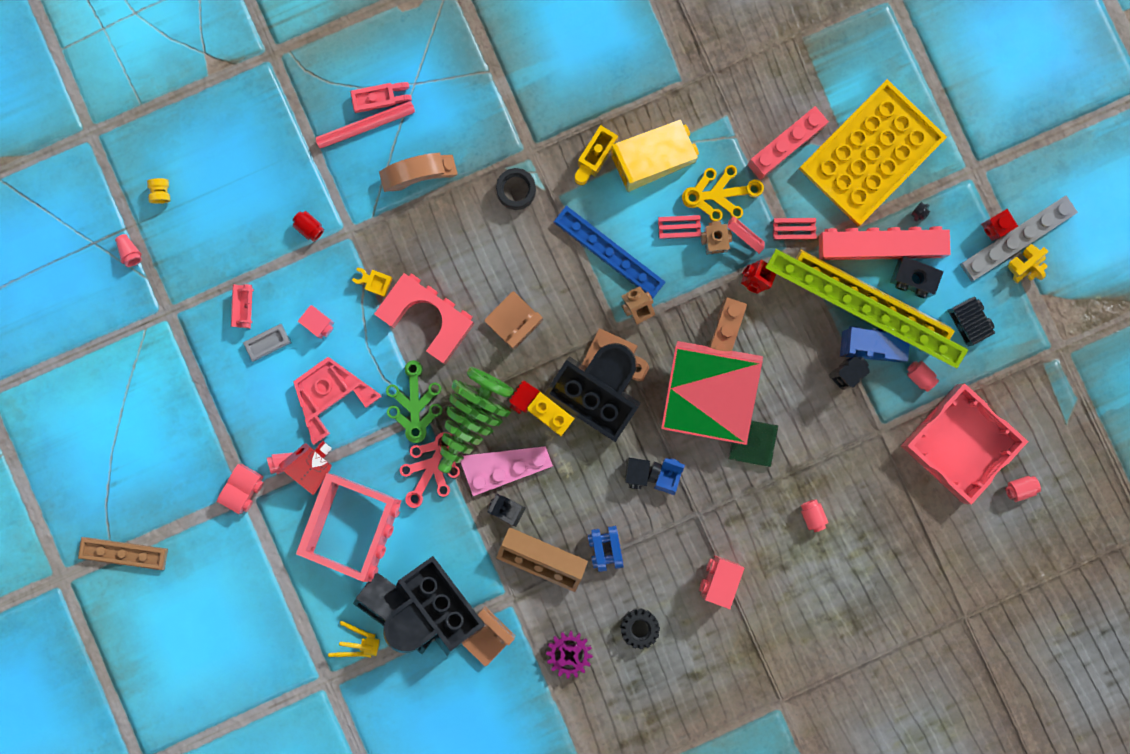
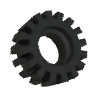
M642 608L633 609V611H629L623 617L620 626L621 634L628 645L641 650L645 647H651L650 645L656 642V639L659 637L660 627L656 617L650 611ZM636 621L646 622L648 625L647 634L642 637L635 636L632 633V625Z

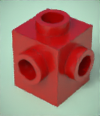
M761 259L751 265L748 264L744 268L741 284L747 287L750 292L758 294L772 287L776 273L766 269L767 262Z

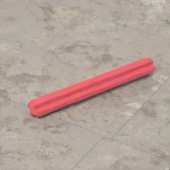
M406 102L315 138L316 143L321 149L413 114L415 112L412 102Z

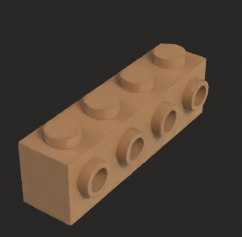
M510 527L496 557L501 561L573 592L576 591L588 563L587 560L579 556H575Z

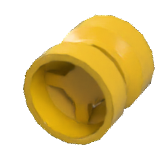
M155 178L147 180V187L150 189V194L148 195L149 203L163 204L171 201L170 194L167 191L169 188L168 179Z

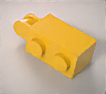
M602 125L599 126L578 160L579 169L575 174L576 184L580 186L585 185L591 175L596 177L610 155L612 145L617 143L618 135Z

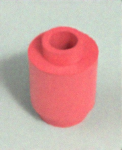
M914 361L907 368L909 371L907 376L921 390L924 389L928 392L939 382V379L936 378L937 374L923 361Z
M1025 476L1008 482V487H1006L1008 498L1013 499L1015 502L1034 497L1037 493L1041 492L1040 483L1035 476Z
M817 499L803 503L801 505V513L808 530H813L814 532L824 530L826 528L825 524L829 522L821 503H818Z

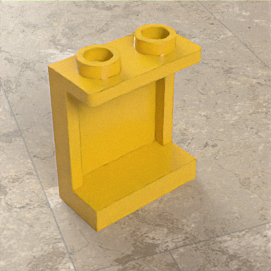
M539 392L528 407V411L559 436L564 434L575 419L541 392Z

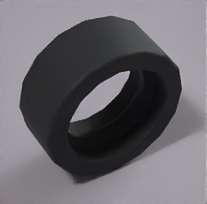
M512 168L500 175L497 180L496 191L502 205L508 209L520 210L532 203L536 194V186L530 173L524 169ZM519 177L526 181L529 190L524 199L512 201L506 197L504 185L510 178Z

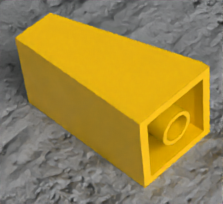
M681 120L612 145L611 157L627 192L696 163L699 151L696 144H692L689 139L690 131L686 124L683 125Z

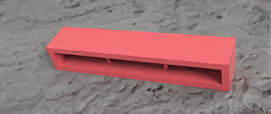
M941 226L930 227L929 230H921V227H910L908 230H900V227L887 228V231H879V228H867L866 231H858V228L845 229V232H837L836 228L825 229V232L818 236L819 259L821 260L900 259L903 256L910 259L945 258L951 255L950 230H942Z

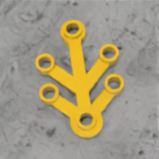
M728 165L724 170L723 176L713 189L702 192L708 182L713 181L717 175L715 169L707 168L696 187H689L683 192L682 201L688 208H700L709 215L712 222L720 221L723 214L721 210L713 209L705 200L715 201L730 213L731 218L736 217L740 219L743 215V209L732 204L726 197L749 195L752 198H756L762 194L764 185L760 180L754 179L747 186L723 189L728 181L737 174V168L733 165ZM732 169L734 174L728 175L727 170ZM712 172L713 178H708L706 173ZM752 186L757 187V193L751 191ZM689 195H694L696 200L690 201ZM733 210H739L740 216H735ZM717 212L720 218L714 219L712 214Z

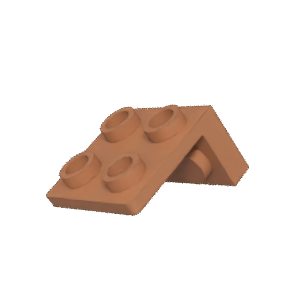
M514 291L485 319V322L513 350L543 321V317L538 312H535Z
M484 606L477 615L485 626L462 645L484 666H487L507 644H511L516 635Z

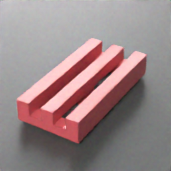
M700 215L658 217L659 239L701 237ZM696 221V224L663 225L664 222ZM696 228V232L663 234V230Z
M732 217L728 221L727 227L756 252L759 254L762 252L765 243L760 237L736 217Z
M774 218L773 240H816V218ZM778 224H810V226L778 227ZM778 231H811V235H778Z

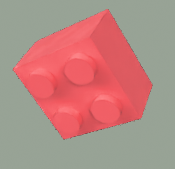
M714 555L713 559H709L706 571H709L707 578L702 579L699 587L701 596L706 601L730 609L745 568L738 563Z

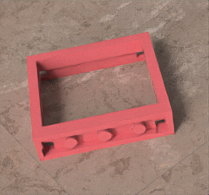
M326 473L296 554L362 582H372L375 573H378L377 566L379 560L386 552L385 544L387 539L393 533L394 526L392 525L394 520L400 514L399 508L402 500L341 476ZM339 485L386 503L361 572L314 553Z

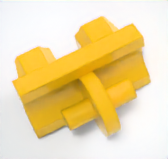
M1030 244L1022 254L1028 261L1023 263L1018 257L1011 260L1008 268L1014 274L1013 280L1019 283L1026 276L1031 281L1034 278L1043 280L1046 277L1044 270L1048 266L1042 262L1046 260L1045 255L1048 253V250L1045 247L1039 250Z

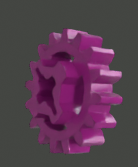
M572 630L569 631V635H565L561 631L560 638L556 635L553 636L555 643H548L552 650L546 651V655L551 656L547 663L554 664L551 670L555 671L558 669L559 677L566 673V678L569 679L570 674L573 673L577 678L578 671L585 673L584 666L590 667L591 665L587 659L593 658V654L587 651L591 650L592 647L591 645H585L588 641L587 638L580 639V632L573 636ZM567 640H572V641H575V643H574V644H566L565 641H567ZM558 647L561 655L556 660L555 650ZM583 649L584 657L581 662L578 658V653ZM565 650H568L569 652L573 650L574 659L571 657L565 658ZM573 665L574 668H565L563 666Z

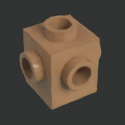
M720 221L708 223L709 226H706L704 232H701V243L705 245L706 255L727 253L730 250L729 242H732L731 230H728L727 224H721Z
M640 286L621 296L624 301L622 308L626 316L631 315L636 324L655 315L652 307L654 302L649 292L644 293Z

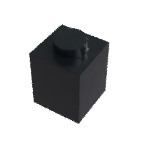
M628 457L625 483H629V488L641 490L642 486H647L651 461Z

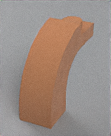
M440 153L424 154L404 159L379 171L384 192L402 191L406 187L420 181L450 178L458 175L453 155H440Z

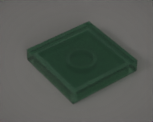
M751 420L747 445L731 442L728 459L771 467L778 425Z

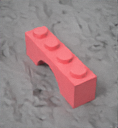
M814 106L751 158L747 164L748 167L761 181L796 149L819 133L829 121Z

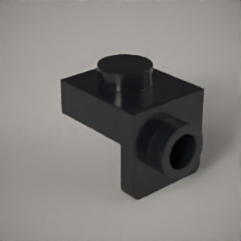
M496 494L489 504L488 513L516 527L526 507L503 495Z

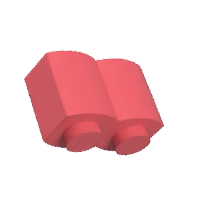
M238 464L216 502L237 514H241L244 511L247 512L253 504L251 500L253 494L258 493L264 484L262 482L264 476L243 464Z

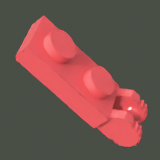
M387 83L351 90L354 112L359 113L411 102V95L406 94L394 97L393 92L407 90L409 83Z

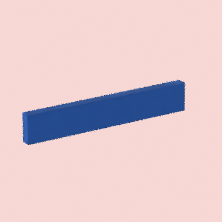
M565 206L553 223L634 286H640L644 293L649 292L652 299L666 283L568 206Z

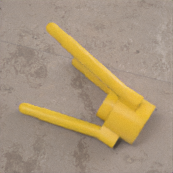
M340 621V625L367 637V639L362 638L361 644L339 642V646L360 649L362 652L328 653V657L371 658V656H377L380 639L375 638L376 634L368 633L351 624Z

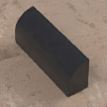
M375 573L372 582L366 584L353 604L384 626L389 614L404 604L406 600L393 583L379 573ZM434 638L418 648L417 651L423 654Z

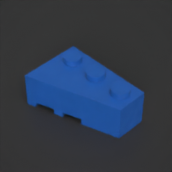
M850 326L849 329L842 331L840 356L850 358L861 356L864 359L904 363L909 358L910 344L890 333L883 332L882 329L867 330L861 327Z

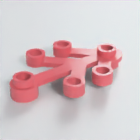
M442 432L436 436L434 442L411 447L410 455L414 458H419L426 452L436 451L430 459L411 465L403 464L400 467V474L404 477L412 475L413 472L426 469L415 490L406 495L405 501L409 507L416 508L423 503L422 494L433 473L438 485L437 493L442 497L449 495L450 487L446 484L443 472L438 469V465L443 457L440 454L443 434L450 433ZM416 447L420 449V454L417 456L413 454V449ZM453 462L452 468L455 467L458 473L455 476L451 475L450 472L447 474L451 478H456L460 475V468ZM405 466H408L410 468L409 474L403 473V468ZM442 486L447 487L448 491L446 494H441L440 488ZM413 495L418 496L419 501L417 503L411 501Z

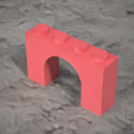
M403 273L374 315L392 328H395L406 311L413 305L429 303L437 307L442 316V327L426 352L443 364H446L473 327L474 322L471 321L473 317L464 310L459 312L454 309L455 304L449 299L445 298L442 300L437 297L438 292L429 285L427 288L420 285L421 280L412 273L409 276Z

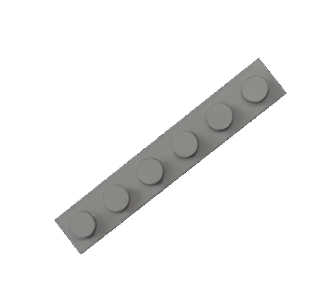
M1064 196L960 265L972 282L1078 212L1068 197Z

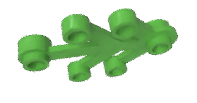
M414 360L409 361L405 365V373L409 376L410 400L400 392L398 386L392 384L386 388L387 395L394 397L411 413V422L400 413V409L397 406H390L387 409V415L397 420L406 429L405 435L410 442L419 443L426 437V427L435 417L442 414L443 409L439 404H432L429 408V413L421 421L420 412L435 395L441 393L442 387L436 382L431 383L428 391L419 400L418 376L421 375L423 368L419 362ZM411 365H416V372H410L409 368ZM437 385L439 391L433 393L431 390L432 386ZM395 387L397 390L396 394L391 395L389 389ZM438 406L440 412L434 414L432 412L433 407ZM392 408L397 409L396 416H391L390 410ZM414 428L419 429L420 432L416 437L412 435Z

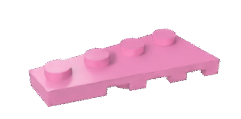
M546 446L463 456L464 459L461 461L473 496L553 466Z

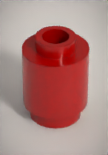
M301 211L298 212L292 219L294 222L293 228L307 240L311 239L315 242L325 230L322 228V224L307 211L303 213Z

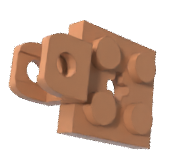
M599 328L582 365L588 367L597 351L604 345L620 343L627 346L633 354H635L638 346ZM635 356L636 367H641L642 369L640 372H635L632 379L641 382L646 377L649 365L644 359Z

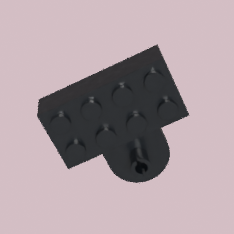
M610 343L601 347L588 367H585L569 356L544 395L616 442L641 403L624 392L636 371V358L627 346L620 343Z
M432 556L398 580L396 588L406 602L389 614L384 623L383 635L388 646L400 653L413 652L434 638L448 656L480 632L485 624L435 557Z

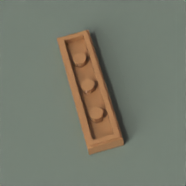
M81 537L78 559L165 570L168 549Z

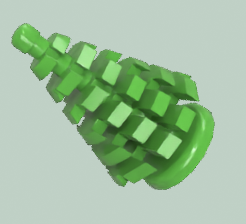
M469 367L467 376L481 385L480 389L457 380L453 381L451 387L458 394L455 393L454 395L451 393L449 401L457 408L452 406L450 408L448 406L447 415L454 421L447 419L445 428L455 434V436L444 433L442 437L443 442L449 446L448 449L441 446L440 454L444 458L439 463L438 469L443 473L450 472L453 462L460 463L464 459L459 452L462 451L465 454H470L474 450L465 441L479 445L483 439L479 434L490 435L494 430L489 425L499 426L503 422L498 415L507 417L512 412L511 408L492 397L491 394L494 392L504 397H511L515 390L494 376L474 367Z

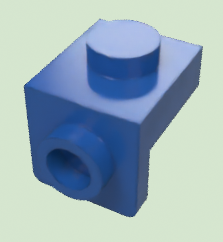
M665 458L654 489L675 495L685 465L681 464L678 460Z

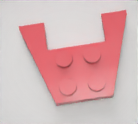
M330 357L325 358L293 381L313 445H316L330 435V432L318 415L346 395L354 391L365 408H368L382 398L380 393Z

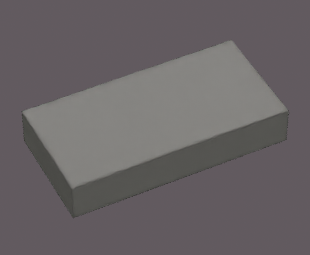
M279 324L243 342L251 361L254 362L291 344V341L283 325Z

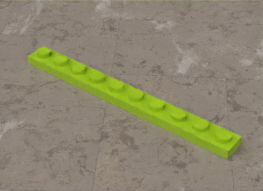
M775 249L765 267L955 368L959 367L968 352L967 348L778 249Z

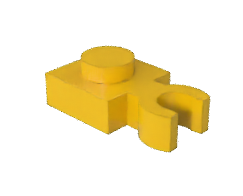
M356 269L363 274V277L360 280L353 278L352 281L358 285L365 283V290L386 297L393 279L391 276L372 270L371 274L368 275L364 269Z

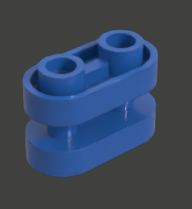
M616 525L608 527L609 533L601 535L600 529L591 530L592 534L588 535L589 546L594 547L595 555L591 556L593 569L598 568V572L607 571L606 564L614 563L615 569L624 568ZM602 543H611L612 555L604 556Z

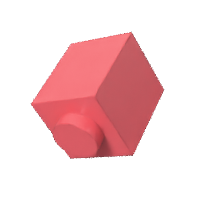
M312 305L309 306L298 320L300 324L320 339L323 336L327 337L334 328L332 325L335 323Z

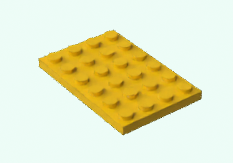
M887 79L800 166L799 170L859 227L947 136Z

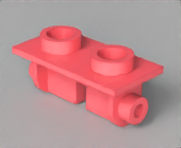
M233 284L231 327L251 328V323H253L251 321L252 292H254L252 285Z

